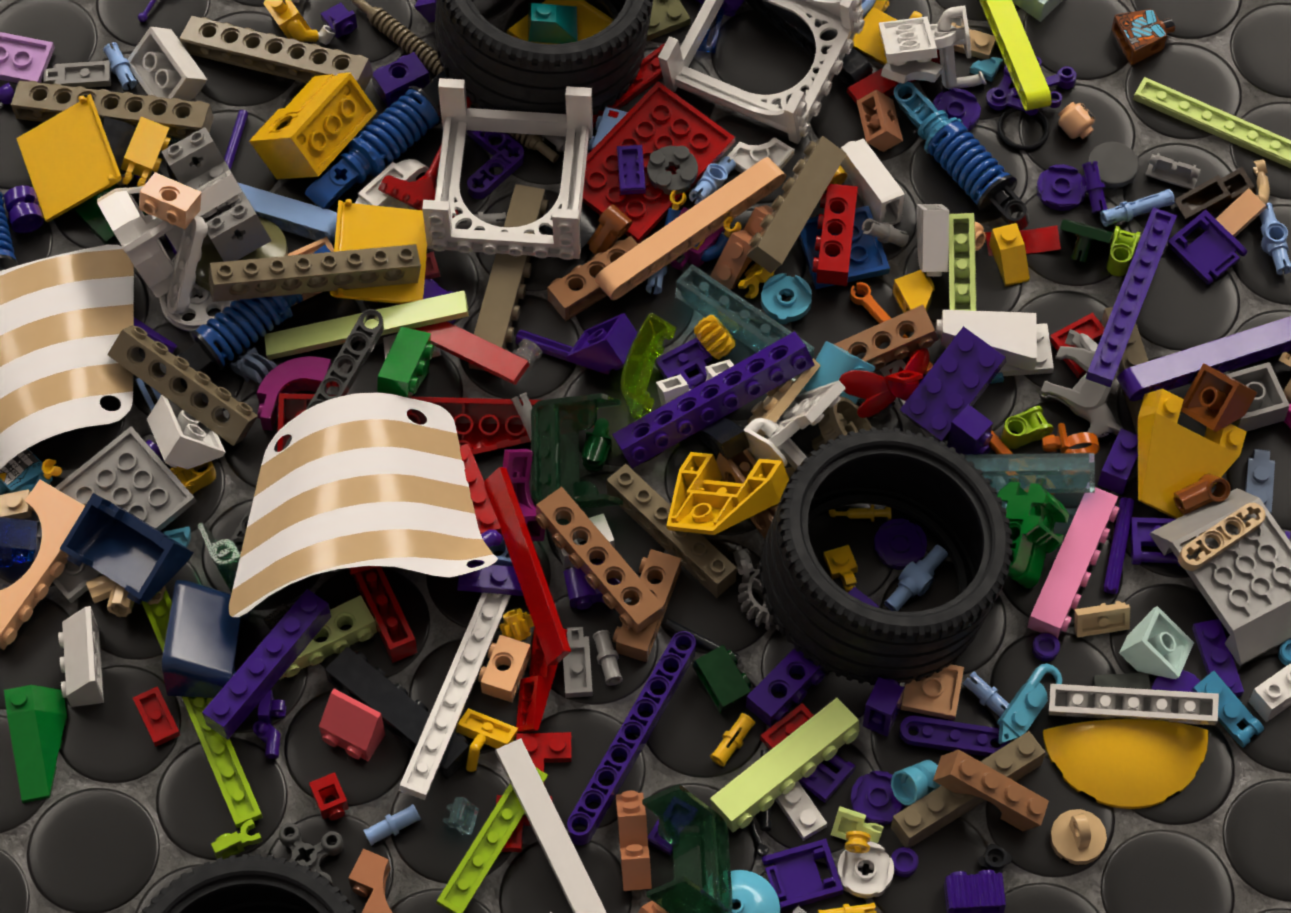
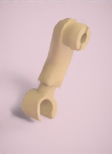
M1265 160L1253 161L1257 166L1253 167V171L1258 176L1256 185L1259 194L1256 196L1266 205L1270 196L1268 176L1265 175L1268 172Z

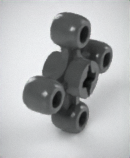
M284 824L279 830V839L285 847L290 848L292 851V857L288 862L296 861L300 865H306L310 867L313 873L317 871L333 884L331 876L320 869V862L325 856H336L342 852L344 848L342 836L335 831L327 832L323 835L321 842L313 846L302 842V834L296 824ZM289 834H294L292 837H286ZM331 842H336L335 845H329ZM306 857V858H307L308 860H310V861H309V862H305V860H301V859Z

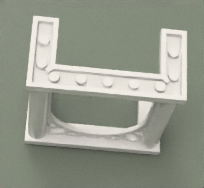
M705 0L681 47L677 39L669 36L658 56L665 86L673 92L679 87L788 133L789 141L799 144L801 138H805L810 130L812 117L818 115L823 96L829 94L834 75L840 73L845 54L851 52L856 33L860 34L864 27L865 20H863L862 16L864 12L861 6L862 0H764L786 9L804 20L811 29L816 42L815 59L807 75L792 88L770 95L749 93L689 68L693 57L724 0ZM816 21L821 23L819 28L815 26ZM828 30H834L838 33L834 39L824 41L820 38L821 34ZM824 47H830L827 50V54L822 53ZM815 69H819L817 74L813 72ZM804 87L809 88V90H806V96L801 91ZM780 100L782 109L778 108L779 105H775L773 102Z
M439 78L438 90L443 137L435 200H423L422 210L427 249L435 251L453 250L461 253L483 252L488 255L499 253L511 256L529 255L538 258L559 257L564 260L580 259V219L588 141L593 135L592 88L566 86V114L467 108L465 80ZM466 130L566 137L560 193L550 211L537 221L519 227L494 226L474 216L465 206L460 194ZM455 210H460L463 213L456 216ZM469 220L472 222L469 229H455L462 221ZM543 225L549 226L553 229V235H543L539 232V228Z

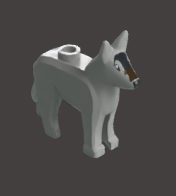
M1070 329L1065 344L1069 346H1060L1056 359L1062 360L1066 358L1073 360L1083 370L1088 372L1098 344L1084 333L1079 334ZM1119 367L1111 387L1085 379L1087 373L1078 381L1073 389L1048 381L1044 382L1040 391L1041 398L1056 399L1070 408L1075 415L1087 420L1090 423V428L1087 432L1097 435L1098 440L1109 437L1112 434L1117 436L1121 429L1106 404L1110 394H1116L1120 386L1117 380Z

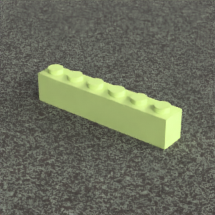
M838 698L834 699L710 798L711 810L732 832H735L738 828H745L751 823L757 813L768 810L777 797L781 794L789 793L795 787L796 782L802 777H809L822 761H828L833 758L842 745L853 742L859 734V719Z

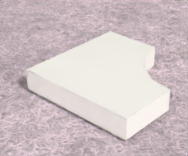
M917 60L907 61L906 64L899 66L886 63L882 69L881 76L902 84L911 80L935 82L941 75L944 65L932 61L918 62Z
M775 137L761 145H747L739 142L728 154V157H730L728 163L733 159L736 164L735 170L743 173L760 160L769 157L782 169L794 155L795 149Z

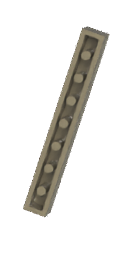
M515 184L504 227L524 226L542 218V215L549 208V200L545 199V189ZM496 253L474 335L507 350V343H512L514 328L512 325L513 321H518L520 306H518L519 299L523 300L525 297L526 284H524L525 278H530L532 263H529L531 256H511L509 254ZM469 363V368L485 371Z

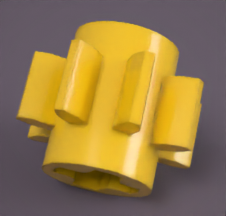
M518 608L508 611L503 615L504 623L499 624L503 636L522 641L531 635L530 628L534 624L530 614H527V612L523 613L522 609Z

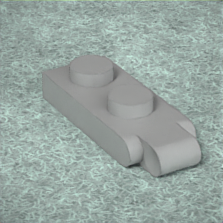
M109 60L55 64L53 68L44 70L43 83H56L63 86H81L85 88L111 86V64Z
M583 627L567 628V640L571 652L563 658L565 698L593 696L589 636H583Z

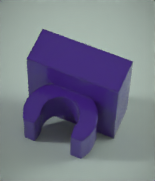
M269 690L259 702V720L272 725L273 717L286 718L287 706H285V700H274L272 690Z

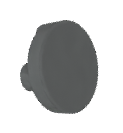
M1105 142L1096 146L1090 153L1088 160L1091 164H1093V161H1098L1101 181L1105 183L1104 190L1124 187L1134 182L1139 167L1136 153L1127 145L1119 142Z

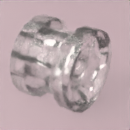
M522 339L519 343V348L512 352L528 360L530 366L526 371H530L534 366L533 362L539 360L543 355L538 345L528 339Z

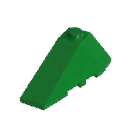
M36 685L4 690L6 711L22 803L50 798L57 769L58 753L62 746L63 730L68 718L62 690Z

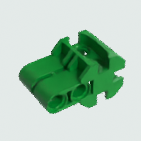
M1010 482L999 490L997 496L1002 501L1007 502L1006 518H1009V528L1012 532L1010 538L1012 539V556L1007 575L1020 586L1027 589L1034 587L1038 583L1046 553L1050 554L1062 545L1064 535L1054 534L1053 530L1055 522H1068L1069 513L1064 505L1040 484L1031 483L1027 493L1020 487L1019 482Z

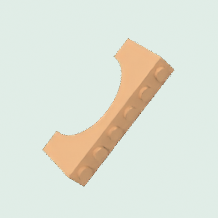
M42 480L38 481L25 499L26 504L38 515L41 523L42 539L39 552L31 567L18 581L0 590V648L3 650L15 640L17 631L24 622L30 619L37 603L47 595L52 582L64 571L65 564L68 561L66 559L68 554L60 550V547L85 505Z

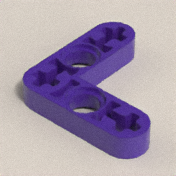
M467 130V134L472 140L493 155L467 181L469 195L474 199H483L524 163V149L506 133ZM498 137L502 142L499 145H491L489 140ZM509 153L512 154V155H515V154L517 153V154H518V157H515V156L509 157ZM493 167H500L503 171L499 175H493L489 170ZM476 184L480 186L481 184H483V188H474V185Z

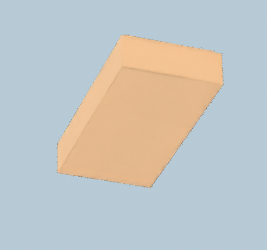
M1248 188L1216 220L1236 237L1267 206Z

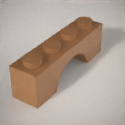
M961 750L941 756L933 779L934 782L954 793L974 795L991 802L1000 809L1002 813L1000 819L1021 831L1041 826L1049 802L1047 799Z

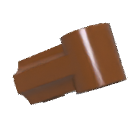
M614 204L609 206L598 220L600 224L587 243L589 250L596 255L612 248L617 239L623 236L631 227L632 220Z
M1205 474L1198 482L1175 492L1173 499L1180 513L1185 515L1213 501H1224L1228 498L1231 488L1227 480L1213 474ZM1216 483L1217 487L1215 491L1212 493L1211 488L1213 484Z

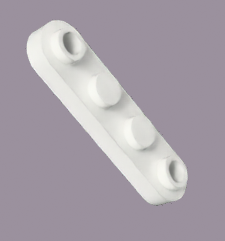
M195 216L183 231L167 296V308L170 313L183 314L190 305V291L196 280L195 271L197 263L202 256L201 247L203 239L208 232V226L202 217Z

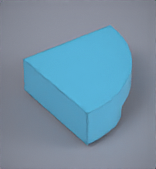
M991 57L982 61L978 60L970 67V73L976 75L981 71L984 78L992 82L1002 66L1003 59Z
M190 527L163 532L185 547L190 542Z

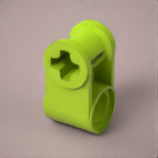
M1116 226L1107 261V270L1111 275L1120 277L1127 274L1141 232L1131 233L1120 230V227Z
M1035 406L1025 412L1007 418L1002 430L1001 441L1008 448L1016 449L1033 441L1042 440V438L1053 432L1054 427L1046 421L1042 414V407Z

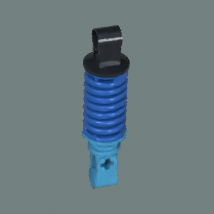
M907 81L904 84H897L894 88L895 99L899 108L907 115L914 126L918 128V135L926 140L925 152L934 156L937 163H940L949 176L953 177V180L959 184L962 190H965V193L970 196L982 213L995 210L1008 225L1017 223L1019 230L1026 228L1030 222L1027 207L1013 192L1017 185V179L1005 172V168L999 165V162L993 158L990 152H987L978 139H974V135L968 132L960 118L953 117L949 119L948 114L944 110L938 111L927 97H924L911 82ZM912 94L910 98L902 99L904 95ZM1015 212L1023 213L1019 218L1011 217Z

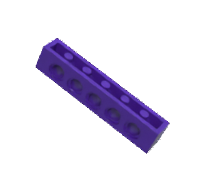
M855 586L848 593L866 604L879 608L876 603ZM793 649L746 697V708L770 728L789 714L788 709L794 703L799 704L808 693L807 690L813 684L815 686L818 685L825 677L824 667L814 665V661L804 658V654L801 651L797 652ZM800 674L803 678L795 680L791 678V675ZM781 692L785 697L775 698L772 694Z

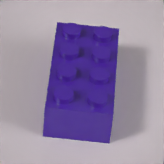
M963 326L901 407V414L937 441L945 443L949 438L951 422L968 404L973 407L1007 362L1006 357Z

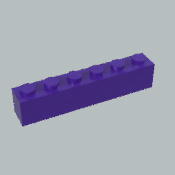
M306 589L203 710L202 714L206 725L228 740L331 618L329 603Z

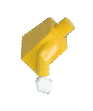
M300 0L264 1L263 4L288 39L293 38L299 42H316L319 40L323 44H329L335 36V33L330 32L331 27L323 25L319 32L311 30L293 4V2L298 3Z

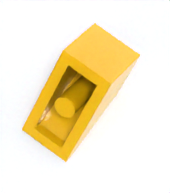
M1017 223L993 228L989 245L1005 287L1029 281L1030 276L1025 244Z
M918 270L894 279L892 293L903 313L921 305H924L927 312L935 288L931 278L926 277L924 272Z

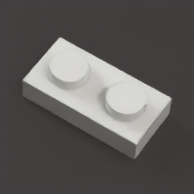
M798 781L789 793L781 794L775 799L803 841L827 827V822Z

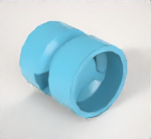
M925 760L896 771L891 779V788L897 800L904 805H911L939 788L941 785L933 781L938 765L931 760Z

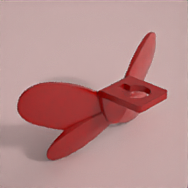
M927 348L919 349L908 361L903 371L885 377L860 370H851L842 374L839 381L845 386L844 392L866 399L858 408V416L861 418L873 416L890 405L897 397L907 401L919 385L918 382L923 378V374L928 367L930 360L929 350Z

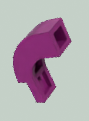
M311 356L294 358L278 365L265 376L257 390L259 401L258 419L261 420L263 430L273 431L278 416L279 393L316 392L332 365L331 359Z
M506 449L504 451L503 467L507 468L532 541H544L545 529H542L535 519L536 507L532 501L529 486L533 452L529 449Z

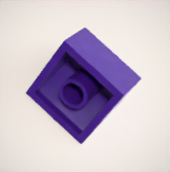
M625 313L586 329L567 355L569 361L603 373L611 369L616 371L627 364V358L636 350L635 346L641 337Z

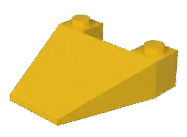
M1164 389L1144 394L1138 415V501L1177 519L1183 516V514L1180 513L1175 505L1174 493L1198 482L1205 474L1222 477L1240 456L1247 431L1229 424L1217 432L1207 427L1203 437L1177 424L1184 399Z
M690 452L678 472L666 525L667 529L716 535L778 504L789 481L783 462L759 458L744 483L721 481L722 475L713 454Z

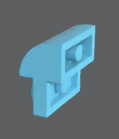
M826 341L816 358L820 367L803 389L810 391L838 381L842 374L851 370L873 373L876 367ZM844 391L840 394V396L848 398L855 404L859 397L849 395Z

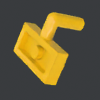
M468 708L456 728V733L474 739L469 747L466 770L469 772L476 771L480 750L484 744L496 749L507 745L516 738L518 728Z

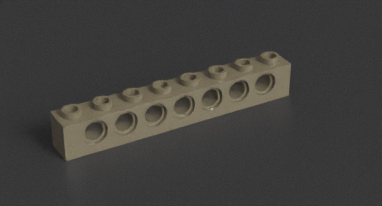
M191 16L180 36L182 45L191 55L308 83L314 76L329 74L336 76L339 73L351 72L362 90L365 91L373 74L369 58L363 55H353L338 49L332 50L317 44L299 42L293 38L287 39L272 33L266 34L251 28H241L230 23H220L206 17Z
M19 80L11 102L16 119L45 122L78 103L79 96L87 98V95L91 94L100 120L104 117H109L137 126L140 117H144L169 127L167 137L184 139L204 127L210 133L214 119L210 104L203 101L194 102L179 98L169 99L154 95L144 96L130 92L119 93L106 89L94 90L81 86L69 87L56 83L45 84L36 81Z
M416 244L210 263L209 285L212 302L336 291L338 288L347 290L418 283L421 264Z

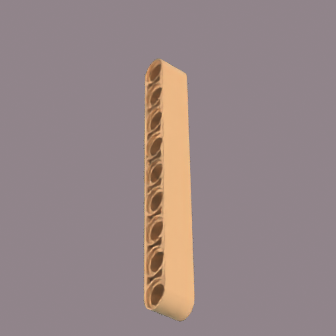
M769 157L760 160L603 268L595 277V283L611 300H617L723 227V222L727 217L736 218L775 191L784 183L786 174Z

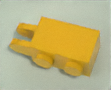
M140 117L122 162L121 169L126 171L122 181L123 184L128 185L130 183L133 173L141 177L137 187L144 186L147 179H150L152 172H158L162 159L159 158L160 152L168 148L171 138L167 137L169 127Z

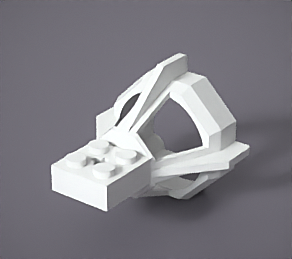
M230 170L196 189L201 192V207L196 216L200 217L203 215L205 219L218 211L217 206L224 202L226 205H230L240 198L238 194L242 190ZM144 186L116 188L98 198L97 204L134 267L148 287L151 288L154 295L159 298L169 292L184 229L148 214L145 216L139 210V206L131 194L140 193ZM164 234L167 235L177 252L172 261L159 240V237Z

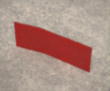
M1057 225L1031 230H1019L1025 244L1026 254L1061 249ZM985 232L988 256H993L989 245L991 232Z

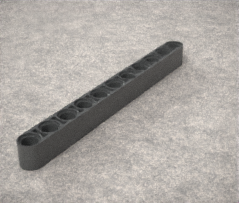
M368 309L360 315L306 410L324 401L347 395L383 333V317L377 310ZM369 319H375L379 322L378 326L373 329L367 328L365 323ZM357 341L366 344L365 348L361 351L353 350L352 345ZM343 364H350L353 366L351 372L343 374L339 371V367ZM331 386H336L340 389L336 396H328L326 390ZM292 436L288 439L283 450L290 444ZM252 503L227 546L229 557L237 565L239 564L240 557L234 556L233 551L237 546L243 545Z

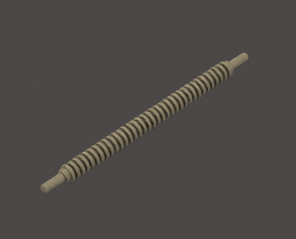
M364 0L351 1L367 14L369 23L408 54L415 52L422 64L430 72L437 76L440 72L444 71V67L441 66L440 59H438L437 51L385 10L372 7ZM472 103L477 109H482L479 107V104ZM508 133L528 150H538L553 163L558 160L559 154L543 143L541 135Z

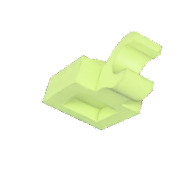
M840 806L831 835L847 840V832L862 831L870 834V841L878 843L884 827L876 823H864L866 819L865 814Z

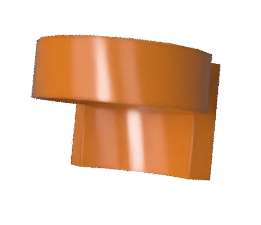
M1064 423L1058 424L1057 436L1053 434L1042 438L1043 451L1056 452L1059 449L1062 461L1067 459H1087L1097 454L1100 450L1097 435L1089 432H1080L1067 437ZM1082 443H1091V444H1092V445L1087 446V447H1085V448L1069 449L1070 447H1072V446H1074V445H1078V444H1082Z

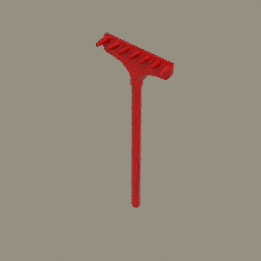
M466 97L467 108H470L472 102L469 97ZM441 145L429 170L421 178L408 182L388 175L383 178L378 190L417 210H422L423 200H435Z

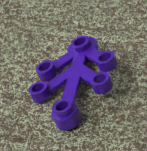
M1036 56L1039 66L1041 68L1042 60L1038 56ZM1005 65L1004 77L999 87H994L987 92V103L994 110H1003L1010 106L1022 110L1028 115L1037 114L1039 108L1025 111L1021 100L1016 98L1019 97L1016 88L1009 89L1012 79ZM1065 66L1056 75L1046 77L1045 80L1048 87L1058 85L1062 89H1070L1074 87L1077 75L1073 68ZM1057 91L1050 92L1051 99H1057V101L1052 100L1049 107L1058 108L1062 103V95Z

